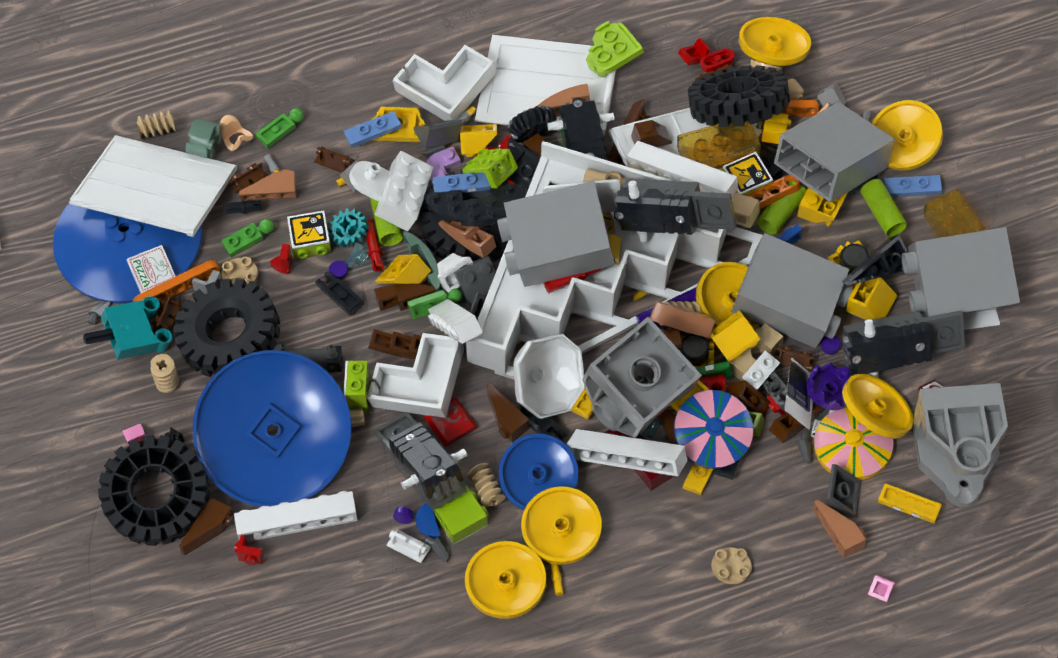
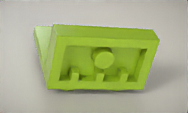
M483 149L477 153L478 155L474 159L467 162L462 171L463 173H485L491 188H498L518 166L510 149Z

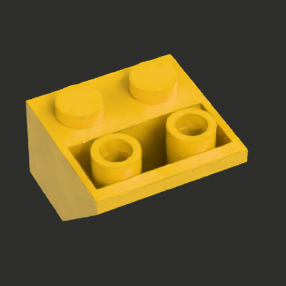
M808 187L799 204L797 217L812 223L834 221L847 193L829 202Z
M880 277L857 283L848 298L846 312L865 320L885 318L892 308L897 294Z
M740 310L713 328L710 334L728 362L739 358L742 352L753 348L761 340Z

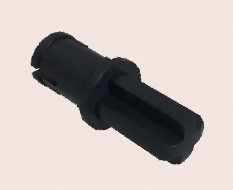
M242 200V202L225 203L224 209L226 214H245V212H261L262 205L261 200Z

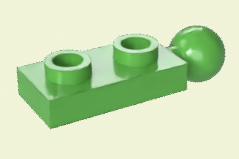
M294 108L290 111L289 117L284 113L257 132L256 138L267 149L296 128L294 122L298 123L303 120V111L299 108Z
M263 219L259 227H256L253 222L221 240L232 258L262 241L263 236L261 233H271L274 229V223L270 219Z
M454 288L446 295L444 290L408 301L412 320L429 315V308L446 299L454 303L460 302L463 296L462 292Z

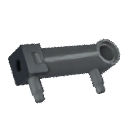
M283 343L275 345L273 349L292 352L306 357L322 368H328V372H342L343 352L341 346L331 344L328 346V349L287 348L286 344Z

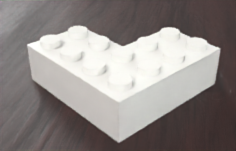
M464 45L443 71L414 54L405 64V69L402 68L394 77L393 84L396 92L444 121L457 120L496 74V70L492 60Z
M423 333L413 368L376 363L372 377L374 382H371L367 395L369 403L375 408L446 418L464 352L463 344L457 340L454 341L449 336Z

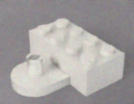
M400 151L392 162L389 171L380 167L377 163L360 161L351 169L349 178L356 190L379 202L375 212L376 216L408 231L417 220L433 166Z

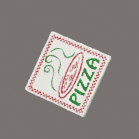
M162 245L126 259L140 293L176 277Z

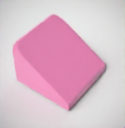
M141 424L122 431L127 443L137 437L144 440V436H146Z
M875 575L868 595L887 602L896 582L880 575Z

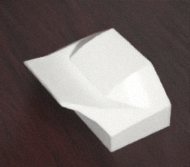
M452 253L437 263L438 279L446 293L459 287L453 272L473 263L470 257H461Z

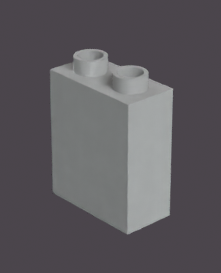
M837 102L782 133L774 164L829 202H832L887 169L895 139L862 118L858 113Z
M595 181L504 203L507 217L497 219L502 242L512 240L514 251L504 253L509 275L520 274L524 287L615 265Z
M1006 227L917 241L908 246V253L902 254L904 273L906 276L913 275L916 288L914 291H909L910 308L912 312L919 311L923 318L960 310L964 315L1011 307L1020 303Z
M764 233L754 251L731 312L736 313L740 310L746 319L762 326L766 323L777 332L816 348L823 336L833 339L839 327L841 318L833 315L836 305L845 307L853 287L847 286L842 282L847 277L849 269Z

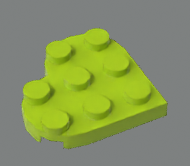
M607 21L595 29L596 33L592 38L594 45L588 50L589 54L586 62L591 71L597 73L600 77H604L643 54L644 50L625 25L621 22L617 24Z

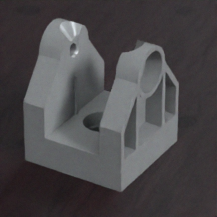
M647 317L591 363L582 380L590 398L592 410L599 421L612 431H619L636 438L648 428L653 419L677 399L681 400L687 395L702 375L653 321ZM635 365L637 375L646 378L651 383L643 384L635 380L633 375Z
M1000 383L920 389L912 426L918 467L944 492L946 499L958 507H969L978 502L982 494L983 485L998 463L1000 456L998 446L1008 428ZM965 481L968 483V486L962 487L960 482Z

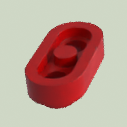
M723 48L703 56L700 60L701 69L708 73L716 71V69L724 67L726 64L732 65L735 61L734 51Z

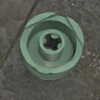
M196 118L189 130L188 137H190V143L186 142V153L213 159L215 155V149L213 148L221 140V134H219L221 125Z

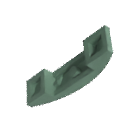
M407 231L403 232L404 243L410 254H420L424 263L431 270V274L428 275L429 286H434L436 292L441 291V283L438 279V266L433 254L416 236Z

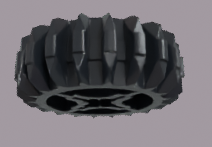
M535 106L513 117L509 122L508 131L513 140L518 143H524L537 133L543 137L547 133L552 132L553 130L548 131L547 123L555 122L557 118L549 106Z

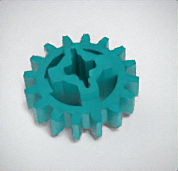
M346 208L345 213L340 210L339 216L333 215L335 220L329 221L331 227L327 228L330 233L329 237L335 245L339 244L343 248L346 244L350 248L352 243L357 246L358 240L363 241L362 235H367L365 230L369 226L367 225V219L360 211L357 212L356 209H353L350 212Z

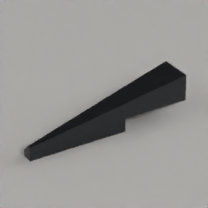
M900 235L889 237L842 282L850 286L904 271L902 254L909 251Z

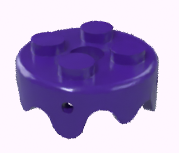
M827 363L823 367L817 364L806 383L810 398L817 405L827 410H841L847 407L843 399L842 390L844 384L850 378V369L846 366L837 368L832 363ZM826 386L831 387L834 392L829 391Z

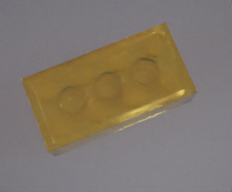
M748 121L744 122V126L735 127L734 123H731L729 127H719V124L680 134L677 137V149L680 156L715 169L723 168L724 165L754 152L760 156L761 144L752 124L750 125Z
M958 188L924 204L923 216L938 238L986 230Z

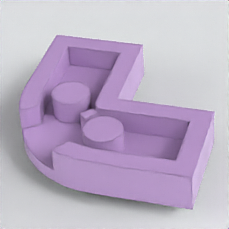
M453 146L437 152L428 158L426 163L433 166L429 180L432 187V177L446 176L447 169L461 164V160Z

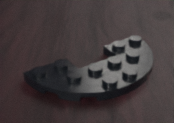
M531 182L499 186L500 196L472 198L464 201L461 190L441 193L432 192L424 194L425 203L431 213L437 214L439 219L448 223L452 221L461 222V226L498 224L497 219L507 217L504 203L525 198Z

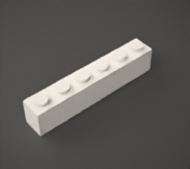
M640 141L636 142L627 155L628 167L673 181L699 182L700 189L715 193H731L732 197L738 189L737 176Z
M449 299L428 309L430 313L428 318L431 324L435 325L437 329L439 328L441 332L444 331L454 341L457 340L463 344L483 333L475 315Z
M580 429L575 430L567 443L575 459L580 461L679 476L687 463L685 446Z
M341 491L334 495H321L313 499L304 498L297 502H283L276 506H262L259 509L242 510L239 513H234L238 539H240V535H245L247 542L358 521L352 491Z

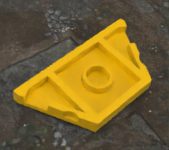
M380 107L377 115L372 118L375 119L394 111L402 128L370 141L421 142L413 128L425 125L418 108Z

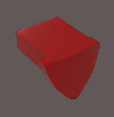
M282 244L280 255L270 260V265L276 271L283 274H289L292 262L290 244Z

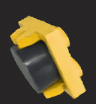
M859 240L852 244L847 241L844 247L840 245L836 253L827 257V260L848 268V276L870 256V253Z
M695 334L680 335L682 348H678V350L695 368L704 367L710 363L714 364V341L711 336L707 338Z

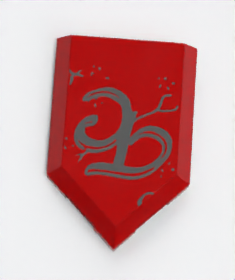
M451 397L446 418L424 415V419L444 447L478 428L459 400Z

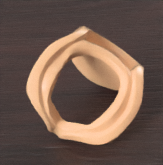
M225 115L220 120V134L228 150L235 151L239 148L242 141L247 142L254 139L251 132L242 128L236 117ZM233 134H244L237 138L235 145L229 140Z

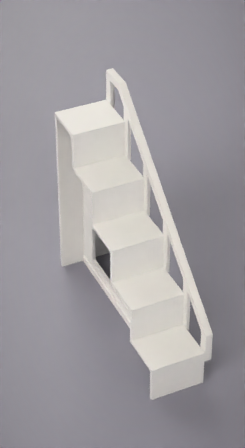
M542 141L541 158L526 197L543 193V187L549 186L550 183L557 185L581 183L587 168L604 173L615 171L624 178L669 179ZM610 212L615 224V235L622 239L620 264L601 268V271L586 277L585 280L572 277L569 285L550 294L546 291L544 282L524 287L520 274L509 275L504 254L514 251L512 240H509L477 320L483 333L466 342L467 362L495 370V374L514 379V367L509 366L518 340L526 343L531 340L564 334L571 313L615 326L579 345L578 347L581 349L582 354L638 325L636 316L628 320L613 315L624 285L666 298L667 300L665 301H668L697 287V284L682 292L666 288L676 258L706 268L722 263L718 261V257L725 237L729 235L752 242L748 257L737 262L749 266L754 251L763 235L735 227L734 230L697 227L693 235H687V233L647 232L648 240L640 242L637 231L621 230L620 224L613 217L614 212Z

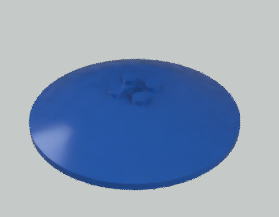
M68 204L55 227L53 252L63 277L80 293L102 302L131 303L141 293L126 259L162 245L175 276H178L188 271L197 258L202 241V226H200L194 237H190L186 233ZM124 226L129 227L128 231L126 232L120 231V229Z
M268 350L254 352L224 366L204 388L198 400L193 418L195 451L208 477L217 487L232 498L258 507H271L283 502H297L300 499H309L320 492L332 481L342 467L351 440L349 408L345 396L336 381L326 370L312 360L286 351ZM272 425L279 428V432L275 436H270L267 432L268 428Z

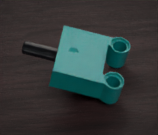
M148 296L140 301L104 308L101 319L105 329L85 333L83 340L87 345L110 340L115 356L119 360L151 352L163 353L167 351L172 341V333L167 329H159L155 335L153 334L148 320H152L156 316L160 304L157 298Z

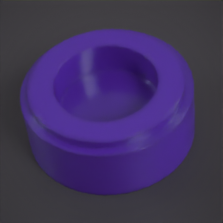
M343 261L332 262L329 266V273L335 278L344 279L348 274L346 263Z
M825 336L822 339L821 349L824 353L834 355L839 352L841 342L837 336H834L833 339Z
M397 507L393 514V518L403 524L411 523L414 517L413 511L407 507Z

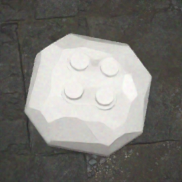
M564 334L526 342L514 359L517 402L541 419L571 411L574 403L585 388L582 380L584 368L581 349Z

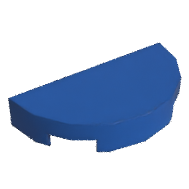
M425 503L418 509L415 516L416 527L425 536L441 539L434 513Z

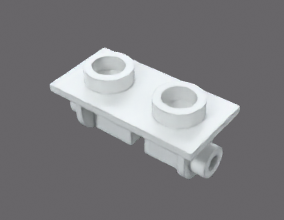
M764 351L743 375L742 379L746 380L757 390L780 362Z
M398 529L396 531L392 530L389 534L391 539L387 543L388 547L419 563H422L431 549V546Z

